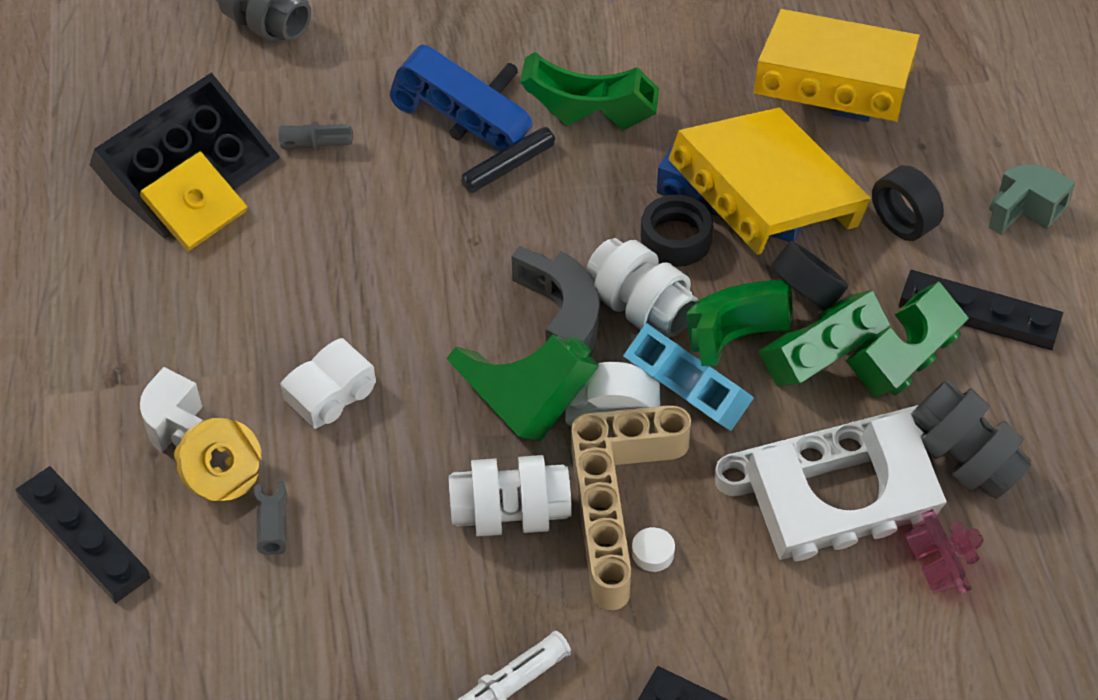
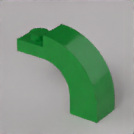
M785 280L746 283L712 293L692 305L686 314L690 349L700 353L701 366H717L723 347L738 337L758 332L791 331L794 318L791 286Z

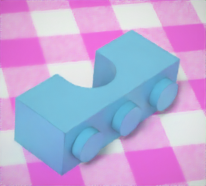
M647 323L623 355V357L643 369L653 378L730 431H732L754 399L753 396L710 366H701V361Z

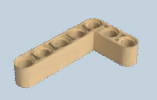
M660 406L587 413L580 415L572 424L571 454L591 595L593 601L602 609H621L630 599L631 565L615 465L673 460L685 455L689 449L691 418L689 413L681 407ZM603 508V509H606V510H604V511H597V510H594V509ZM601 544H610V545H612V546H611V547H601V546H599V545H601ZM612 580L619 583L614 585H608L603 582Z

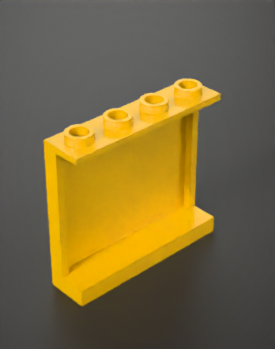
M780 9L758 60L753 94L898 122L903 95L909 74L913 69L920 35Z
M780 107L678 130L668 158L676 169L757 255L762 254L769 235L831 218H836L847 230L858 227L871 200V197Z

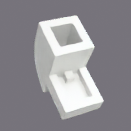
M623 362L598 363V369L566 408V423L572 427L576 418L587 413L660 407V382L643 369L632 364Z
M165 367L151 380L141 395L140 410L148 437L153 446L162 453L172 442L177 447L184 434L193 425L203 421L195 416L202 408L197 384Z

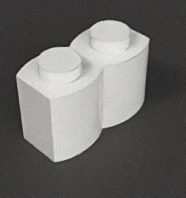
M340 338L324 347L312 361H308L294 369L284 378L280 386L283 399L315 429L325 423L330 424L338 419L345 405L366 398L373 390L376 378L374 366L347 341Z

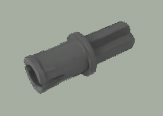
M317 121L312 122L311 125L304 126L282 125L279 127V142H283L280 144L281 149L312 147L313 150H319L320 146L350 145L353 142V130L348 124L318 125Z

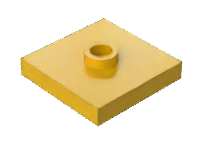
M201 151L141 190L140 197L187 252L243 215L248 208Z

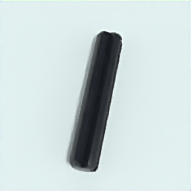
M548 127L538 129L463 173L462 185L469 193L476 192L552 147L555 141L554 134Z

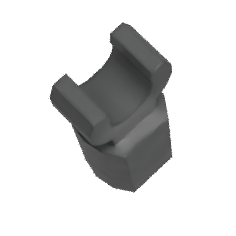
M283 481L278 482V492L269 497L264 495L262 484H256L254 496L259 507L257 509V550L263 555L283 554L286 550V510L284 509L287 503L286 486Z

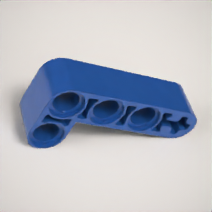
M419 45L398 68L390 89L391 101L398 109L406 113H413L425 101L500 152L523 139L532 127V119L523 108L427 45Z

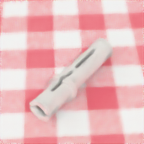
M555 630L544 640L518 656L492 676L486 674L478 679V685L457 700H507L508 697L536 679L547 669L571 655V648L564 636Z

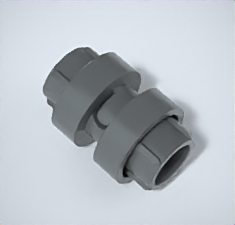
M216 0L224 15L241 25H248L251 31L271 42L298 38L306 30L311 19V7L308 4V0Z
M944 381L911 413L915 425L923 432L920 436L923 445L935 459H938L947 452L957 462L951 471V475L969 492L980 487L989 497L997 499L1013 487L1031 466V459L1019 449L1024 438L1005 420L993 427L982 417L990 405L972 388L962 393L951 382Z

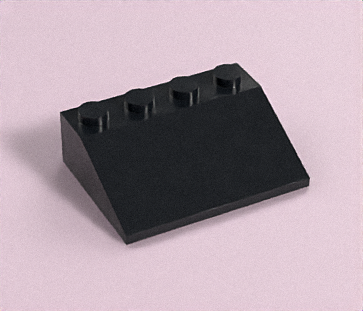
M211 72L94 148L89 165L119 200L159 235L166 238L172 233L140 197L141 190L200 151L233 190L278 161L280 156Z

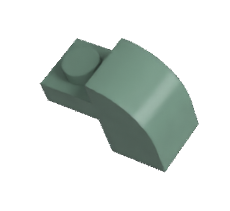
M1021 165L1011 168L1003 174L999 193L990 204L989 210L992 211V216L988 228L1002 235L1023 214L1048 229L1068 208L1076 182L1053 169L1040 165Z

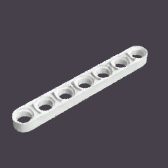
M917 406L728 454L717 462L715 485L720 492L732 497L754 492L745 468L751 454L790 442L793 443L805 478L870 462L871 458L862 438V434L870 421L908 410L912 413ZM917 427L919 435L921 436L923 432ZM851 438L858 441L861 448L856 451H847L839 445V442L843 439ZM812 448L818 450L823 457L818 461H808L800 453L802 450ZM735 468L742 471L745 478L739 482H731L725 479L722 473L725 470Z

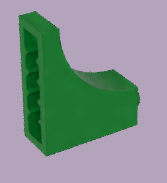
M552 335L546 343L531 355L507 364L495 365L478 352L456 346L446 358L518 437L538 441L544 438L599 367L589 356L590 348L574 336L567 339Z

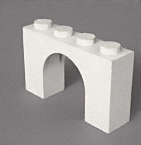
M910 410L871 420L862 434L879 481L877 501L862 509H837L820 500L806 481L792 442L751 454L745 468L779 560L793 557L794 561L806 560L815 556L818 553V549L833 546L834 550H841L858 542L857 538L872 534L874 539H879L895 533L899 526L912 523L913 528L928 525L937 519V514L947 501Z

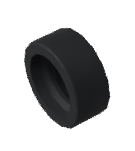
M900 165L874 183L872 202L876 213L882 223L899 238L915 241L940 225L944 217L943 202L933 182L922 171L912 166ZM902 195L907 199V201L913 208V211L907 206V204L902 198Z
M666 195L655 199L645 208L641 217V244L657 254L659 264L670 263L674 267L688 266L699 262L708 254L712 244L713 219L711 212L705 204L685 195ZM668 221H682L697 228L699 233L686 240L674 241L662 237L654 229Z
M790 241L772 263L773 269L783 280L808 300L825 310L836 303L848 289L847 282L837 272L796 242Z

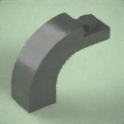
M519 246L511 256L512 281L550 298L560 308L558 314L545 329L546 341L552 335L567 339L574 336L590 348V356L596 345L599 330V296L592 277L577 260L562 251L552 261L541 253L532 252Z

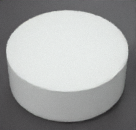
M650 527L641 530L635 535L632 542V558L641 569L650 572L666 569L674 559L675 542L667 531Z

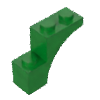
M534 52L525 57L520 84L523 85L525 90L536 97L552 115L556 116L566 126L601 110L607 119L614 122L623 131L657 113L660 88L638 67L611 75H587L558 67L541 57L537 52Z

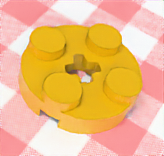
M210 418L196 423L184 434L180 444L175 449L174 458L177 462L179 477L190 492L207 501H227L242 496L255 484L259 475L257 471L259 460H261V447L254 433L246 425L227 418ZM214 449L217 452L226 451L228 457L224 460L227 466L224 470H221L219 467L212 468L210 465V460L212 459L211 452Z

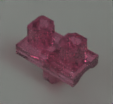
M933 508L921 513L925 523L906 533L905 537L916 560L937 550L942 559L921 568L933 594L954 586L957 587L960 595L972 590L958 557L964 556L967 564H974L979 560L976 550L983 544V537L980 531L973 528L965 530L961 522H956L949 527L953 536L948 539Z

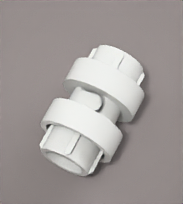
M613 238L603 242L592 254L586 268L594 281V286L597 288L599 300L616 312L626 310V319L640 330L646 323L668 337L677 336L688 326L686 314L691 306L699 301L690 291V278L670 263L658 265L657 254L637 240H629L622 243L617 238Z
M544 455L518 457V470L498 471L497 458L471 460L472 471L453 472L449 475L452 525L456 527L476 525V537L502 535L501 522L522 521L523 533L548 532L549 520L571 517L568 466H545ZM517 489H519L520 492V501H518ZM499 490H502L503 503H500Z

